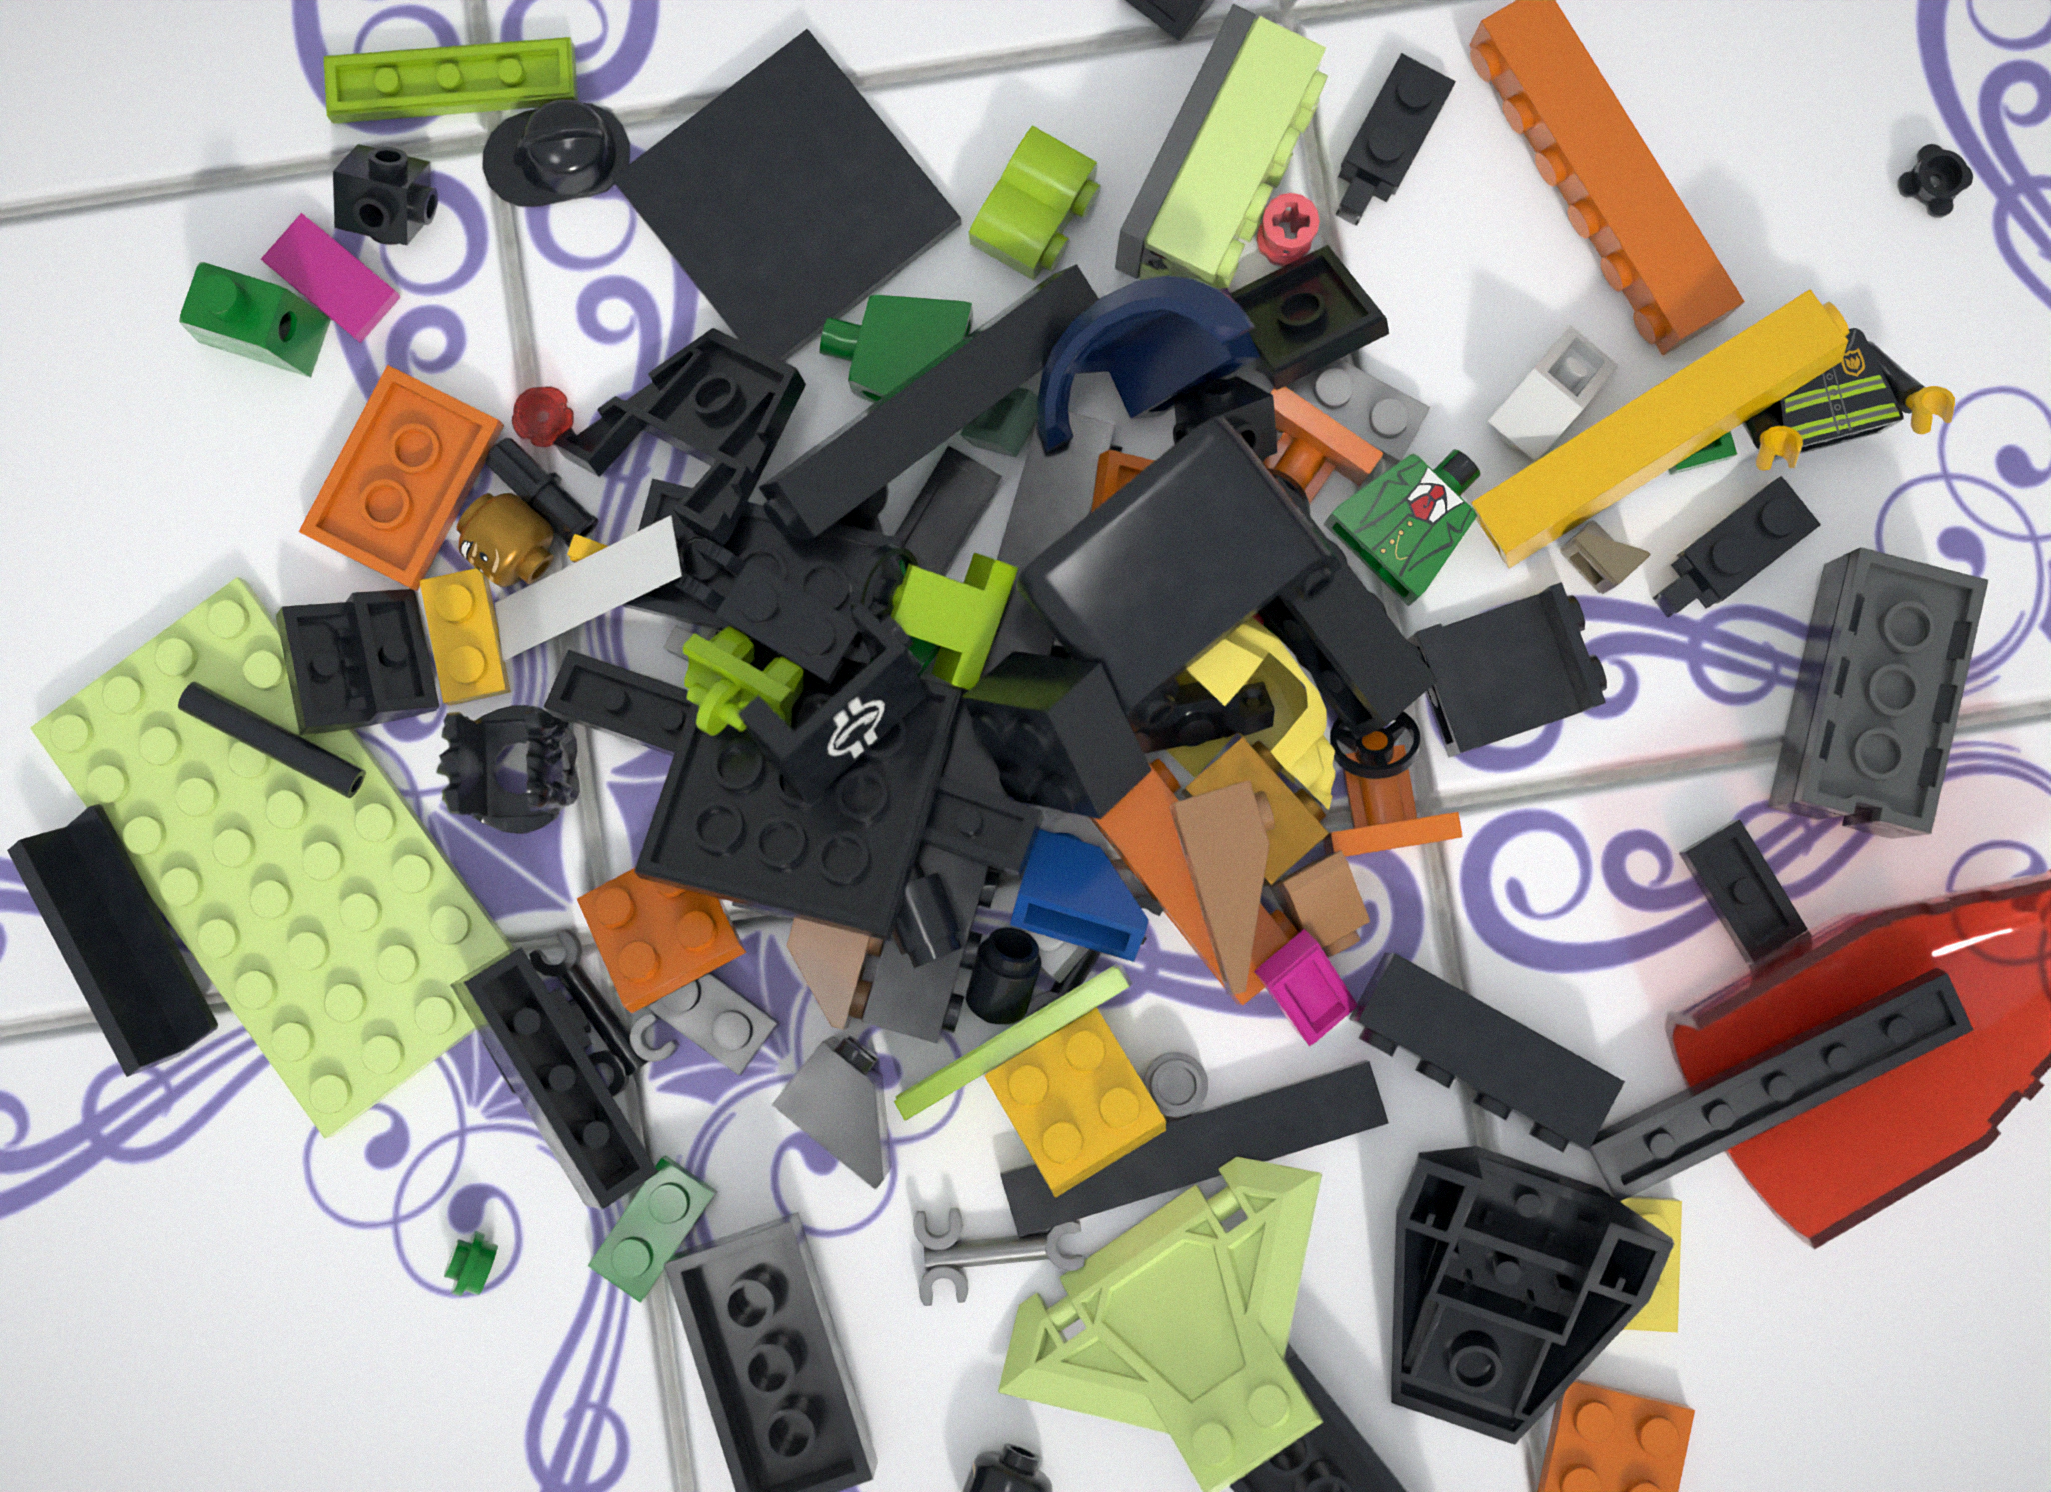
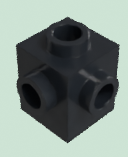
M357 144L333 170L334 228L369 236L372 240L381 244H402L407 246L424 225L432 223L436 214L438 193L436 188L430 187L431 162L407 156L404 151L397 148H373Z
M1235 376L1229 379L1209 380L1200 384L1197 391L1174 399L1176 425H1174L1172 433L1174 444L1205 421L1214 417H1224L1244 438L1260 460L1277 453L1273 395L1241 377Z

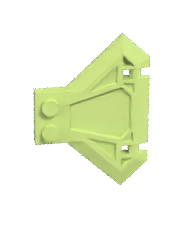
M1235 1157L1218 1169L1228 1185L1207 1200L1198 1185L1195 1184L1085 1259L1083 1267L1078 1270L1068 1271L1060 1276L1059 1279L1067 1296L1048 1308L1039 1293L1029 1297L1019 1304L998 1393L1170 1434L1202 1492H1220L1321 1424L1323 1420L1284 1358L1322 1179L1320 1172ZM1240 1209H1243L1248 1219L1228 1232L1222 1222ZM1081 1318L1086 1329L1070 1340H1067L1062 1330Z

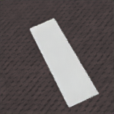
M671 515L494 603L503 661L681 577Z

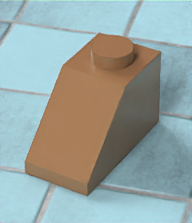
M1342 851L1324 855L1269 885L1283 913L1296 930L1300 933L1305 929L1319 943L1328 958L1359 942L1361 938L1356 929L1371 922L1348 861Z

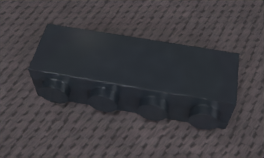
M1278 476L1275 479L1334 552L1342 567L1334 573L1335 579L1329 588L1317 598L1308 602H1304L1301 598L1286 601L1279 594L1259 610L1258 613L1273 633L1296 656L1298 663L1311 673L1319 692L1358 740L1387 726L1438 680L1426 666V661L1421 651L1405 639L1388 617L1382 601L1374 593L1367 590L1347 564L1346 556L1341 548L1326 537L1308 514V509L1303 499L1296 492L1289 489L1281 477Z
M522 947L504 951L450 984L585 1206L603 1210L658 1173Z
M1384 953L1357 1003L1358 1006L1349 1017L1350 1021L1363 1027L1358 1037L1361 1041L1390 1057H1393L1397 1048L1420 1059L1415 1068V1071L1448 1089H1450L1454 1079L1477 1091L1471 1101L1472 1103L1507 1121L1511 1111L1534 1123L1528 1133L1529 1135L1564 1153L1569 1143L1589 1151L1625 1081L1396 953Z

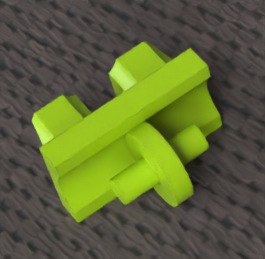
M727 626L709 641L694 633L682 645L683 654L687 655L689 659L688 669L684 677V686L689 689L686 698L700 707L696 719L699 729L712 736L718 734L727 724L740 731H744L746 726L737 713L758 695L791 728L792 706L802 693L804 684V671L799 665L782 656L775 658L762 672L749 665L754 660L753 643L749 640L748 636L731 626Z

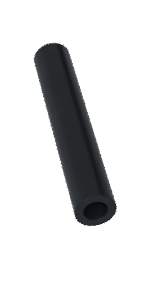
M196 681L190 683L180 696L178 702L179 710L349 799L358 792L364 781L366 771Z

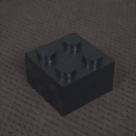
M1013 651L961 697L973 719L972 729L976 737L988 748L1000 771L999 781L1001 786L1010 797L1020 803H1028L1060 810L1065 813L1069 812L1102 819L1152 771L1101 663Z

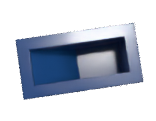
M1039 829L1029 855L1009 925L1134 962L1146 933L1149 919L1102 848L1083 842L1077 836L1069 833H1052Z

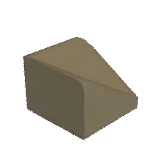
M1594 520L1588 522L1560 548L1562 551L1560 553L1599 594H1604L1618 586L1651 556L1648 551L1614 541Z

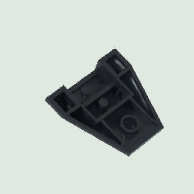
M1479 1146L1418 1152L1396 1207L1391 1403L1515 1445L1650 1301L1673 1249V1239L1600 1187Z

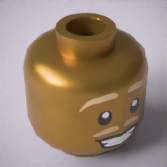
M491 493L482 495L466 509L456 526V530L461 534L458 542L459 553L492 583L500 587H508L521 580H524L527 584H532L545 573L553 561L554 556L548 551L554 534L552 526L513 493H502L495 497Z

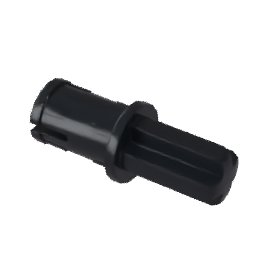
M504 438L490 449L485 460L486 465L528 506L545 519L568 547H570L574 534L587 538L593 532L599 520L583 508L560 485L562 478L556 472L548 474L512 438Z

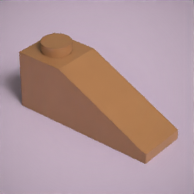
M1250 780L1174 802L1169 806L1225 990L1229 995L1246 992L1270 844L1266 831L1275 828L1272 810L1265 792L1254 793Z

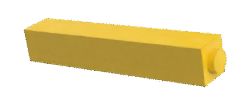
M1807 290L1473 500L1471 505L1477 514L1476 521L1508 569L1842 362L1848 343L1846 336L1849 334V328L1844 317L1831 302H1826L1822 305L1812 290Z

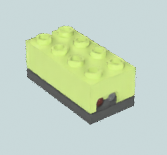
M1234 3L1232 4L1120 229L1115 269L1135 279L1140 276V280L1171 275L1195 278L1216 288H1229L1245 244L1240 242L1239 239L1249 243L1252 241L1263 218L1265 206L1273 187L1278 188L1294 153L1292 151L1300 133H1305L1320 102L1319 97L1329 76L1319 71L1326 47L1261 16L1255 19V13Z

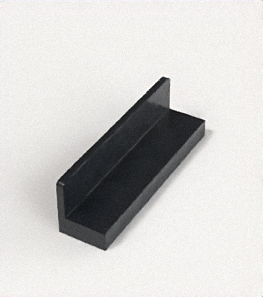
M101 804L89 806L66 827L19 839L7 850L126 1077L181 1056L218 1028L216 1018Z

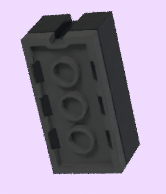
M1859 547L1824 564L1770 794L1769 808L1816 820L1844 815L1843 827L1890 839L1932 834L1989 582L1988 579Z

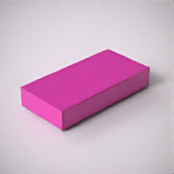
M302 212L260 259L359 343L366 338L401 298L392 287Z
M1305 929L1254 971L1294 1030L1309 1046L1316 1043L1358 1006L1319 943Z

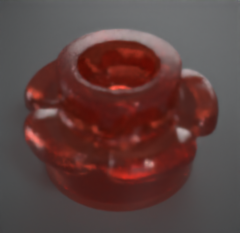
M551 386L533 387L522 392L516 399L513 408L512 426L514 431L520 438L530 439L531 443L536 447L553 446L555 439L569 428H572L574 424V412L567 406L568 398L562 391ZM542 411L548 412L549 415L545 422H540L537 418L538 414Z

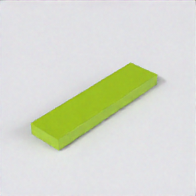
M571 37L323 56L326 116L333 124L540 108L543 104L557 99L578 101L575 45Z
M1118 964L1113 965L895 1096L896 1100L893 1102L904 1121L910 1119L1129 988L1133 984L1122 964L1120 966Z

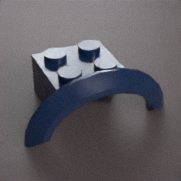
M1171 275L1139 280L1101 297L1072 321L1052 348L1041 375L1037 399L1038 429L1046 452L1052 451L1074 437L1069 424L1068 405L1075 374L1109 372L1130 418L1136 419L1161 416L1174 408L1175 398L1197 391L1198 386L1206 381L1223 379L1260 357L1248 332L1254 326L1242 307L1233 300L1228 288H1216L1195 278Z

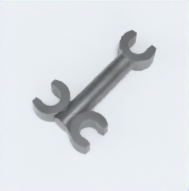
M950 1208V1229L943 1235H934L927 1229L925 1211H917L913 1223L914 1234L918 1241L924 1245L926 1272L919 1286V1295L924 1306L932 1305V1285L937 1279L947 1278L955 1284L957 1303L966 1301L969 1290L968 1279L960 1268L1049 1259L1057 1268L1065 1271L1078 1270L1084 1266L1082 1254L1068 1256L1062 1254L1057 1248V1242L1062 1235L1081 1232V1224L1078 1220L1052 1227L1046 1234L956 1242L960 1237L963 1227L962 1215L958 1208Z

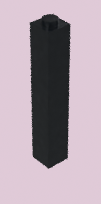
M1075 264L1046 278L758 488L767 500L763 504L764 511L775 528L785 536L791 534L795 541L818 536L1041 371L1046 365L1052 348L1072 321L1099 300L1078 265Z

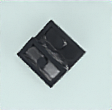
M414 590L351 593L346 602L282 606L276 614L300 735L326 733L387 723L433 712L440 707Z

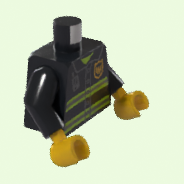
M1851 328L1846 336L1848 343L1842 362L1742 423L1754 446L1759 449L1756 457V466L1759 470H1770L1773 461L1785 459L1788 467L1791 469L1795 468L1800 454L1882 433L1904 420L1903 412L1912 413L1910 426L1913 432L1919 435L1926 434L1931 431L1932 414L1941 417L1945 423L1952 422L1955 397L1947 388L1940 386L1925 387L1900 367L1875 343L1867 341L1863 331L1859 328Z

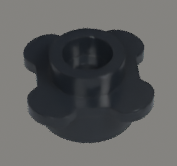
M1928 144L1917 152V163L1912 170L1903 173L1898 178L1897 188L1903 197H1914L1925 205L1927 213L1931 217L1942 218L1952 212L1954 198L1971 186L1973 173L1964 159L1957 153L1942 149V147L1936 144ZM1931 176H1936L1940 180L1939 186L1931 184Z

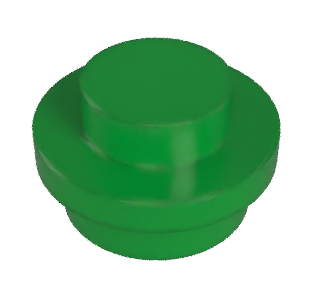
M475 1230L469 1242L457 1239L443 1276L454 1280L451 1294L461 1297L464 1291L480 1295L498 1249V1245L484 1240L485 1233Z

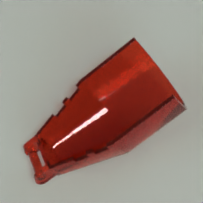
M2051 869L2047 872L1838 913L1667 1013L1665 1031L1671 1053L1686 1087L1689 1088L1936 967L1948 973L1974 1029L1973 1031L1725 1151L1743 1179L1772 1214L1812 1249L1816 1250L1988 1149L2002 1133L1997 1129L1999 1124L2023 1098L2031 1101L2045 1086L2040 1079L2051 1068Z

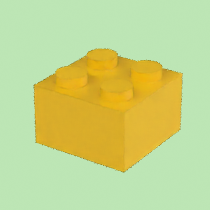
M1097 1007L984 1075L1055 1198L1166 1131L1164 1116Z

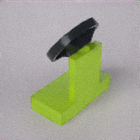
M887 544L877 548L867 557L856 575L850 598L851 612L859 604L865 607L866 593L871 578L877 568L883 563L882 576L874 587L873 602L868 607V610L878 620L885 614H891L890 617L908 635L940 645L941 647L931 674L952 685L970 690L979 681L1018 567L974 552L964 582L961 583L919 568L916 557L906 548L894 544ZM897 554L900 555L904 562L905 576L895 557Z

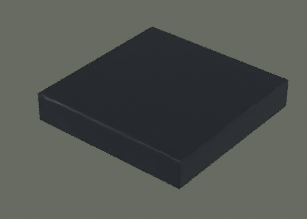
M1329 245L1230 293L1233 300L1242 307L1254 326L1253 329L1248 331L1260 355L1254 361L1276 390L1390 334L1386 316Z

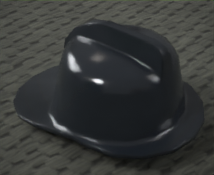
M557 99L543 104L538 109L524 111L509 117L494 129L483 149L482 170L489 187L502 200L519 207H541L574 199L588 198L607 192L614 186L611 178L629 164L630 142L624 126L610 111L592 103Z

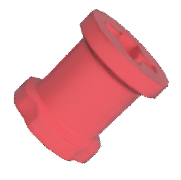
M1286 193L1271 200L1265 208L1256 241L1259 252L1271 264L1284 267L1307 255L1310 251L1312 240L1317 234L1320 222L1318 210L1312 201L1300 194ZM1280 222L1290 223L1291 232L1297 234L1294 239L1285 238L1284 229L1279 227Z

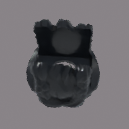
M513 705L500 708L479 717L475 721L460 712L446 714L443 720L444 727L441 737L449 743V747L439 755L441 763L437 766L436 774L446 776L449 784L442 789V800L447 805L448 813L464 816L471 815L472 818L502 832L528 834L545 827L558 818L559 812L564 807L575 803L580 793V782L575 769L578 749L577 739L573 731L568 727V722L552 716L541 707L529 705ZM517 743L527 745V792L522 794L507 792L498 783L494 771L499 754L507 746Z

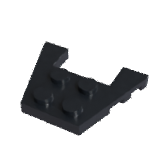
M711 328L647 373L653 381L626 401L617 396L613 397L597 409L602 418L578 435L572 428H569L559 435L553 444L564 458L598 477L609 468L641 431H646L708 464L711 468L673 511L686 527L723 547L730 539L806 383L796 367L715 328Z

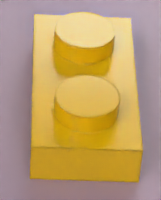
M474 568L419 580L443 703L451 706L511 693L506 664L502 658L498 624L489 579L478 569Z

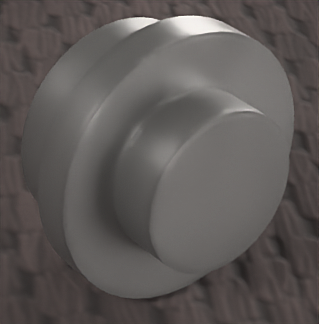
M1169 1052L1157 1057L1149 1065L1144 1076L1143 1084L1160 1112L1166 1116L1183 1117L1193 1113L1202 1105L1208 1092V1078L1204 1068L1195 1058L1185 1053Z

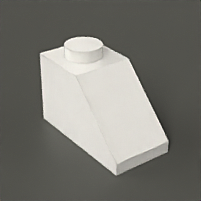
M1570 325L1491 416L1488 422L1498 430L1501 439L1510 448L1517 452L1525 453L1531 459L1537 461L1585 409L1618 364Z

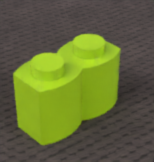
M1032 125L1019 143L1000 180L986 198L968 232L970 245L1035 281L1043 267L1052 272L1063 257L1070 238L1063 235L1065 228L1075 214L1084 219L1100 193L1102 185L1095 182L1098 162Z

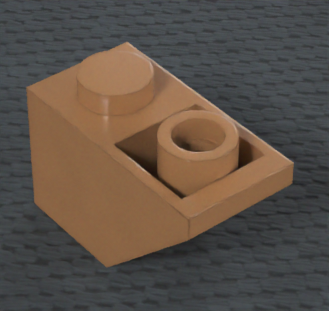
M794 917L786 946L830 1026L845 1030L849 1028L851 1017L863 1019L873 982L862 980L869 955L880 957L885 940Z

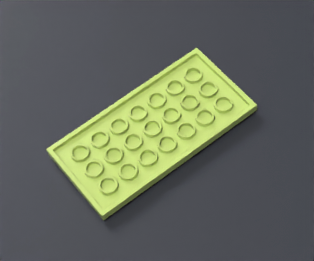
M236 577L30 727L87 808L96 804L103 806L149 895L324 1139L333 1137L476 1030L475 1025L450 984L504 951L514 949V947L354 728L309 735L299 734L277 622L246 580ZM196 681L366 771V775L360 789L349 799L178 709L181 694L190 683Z

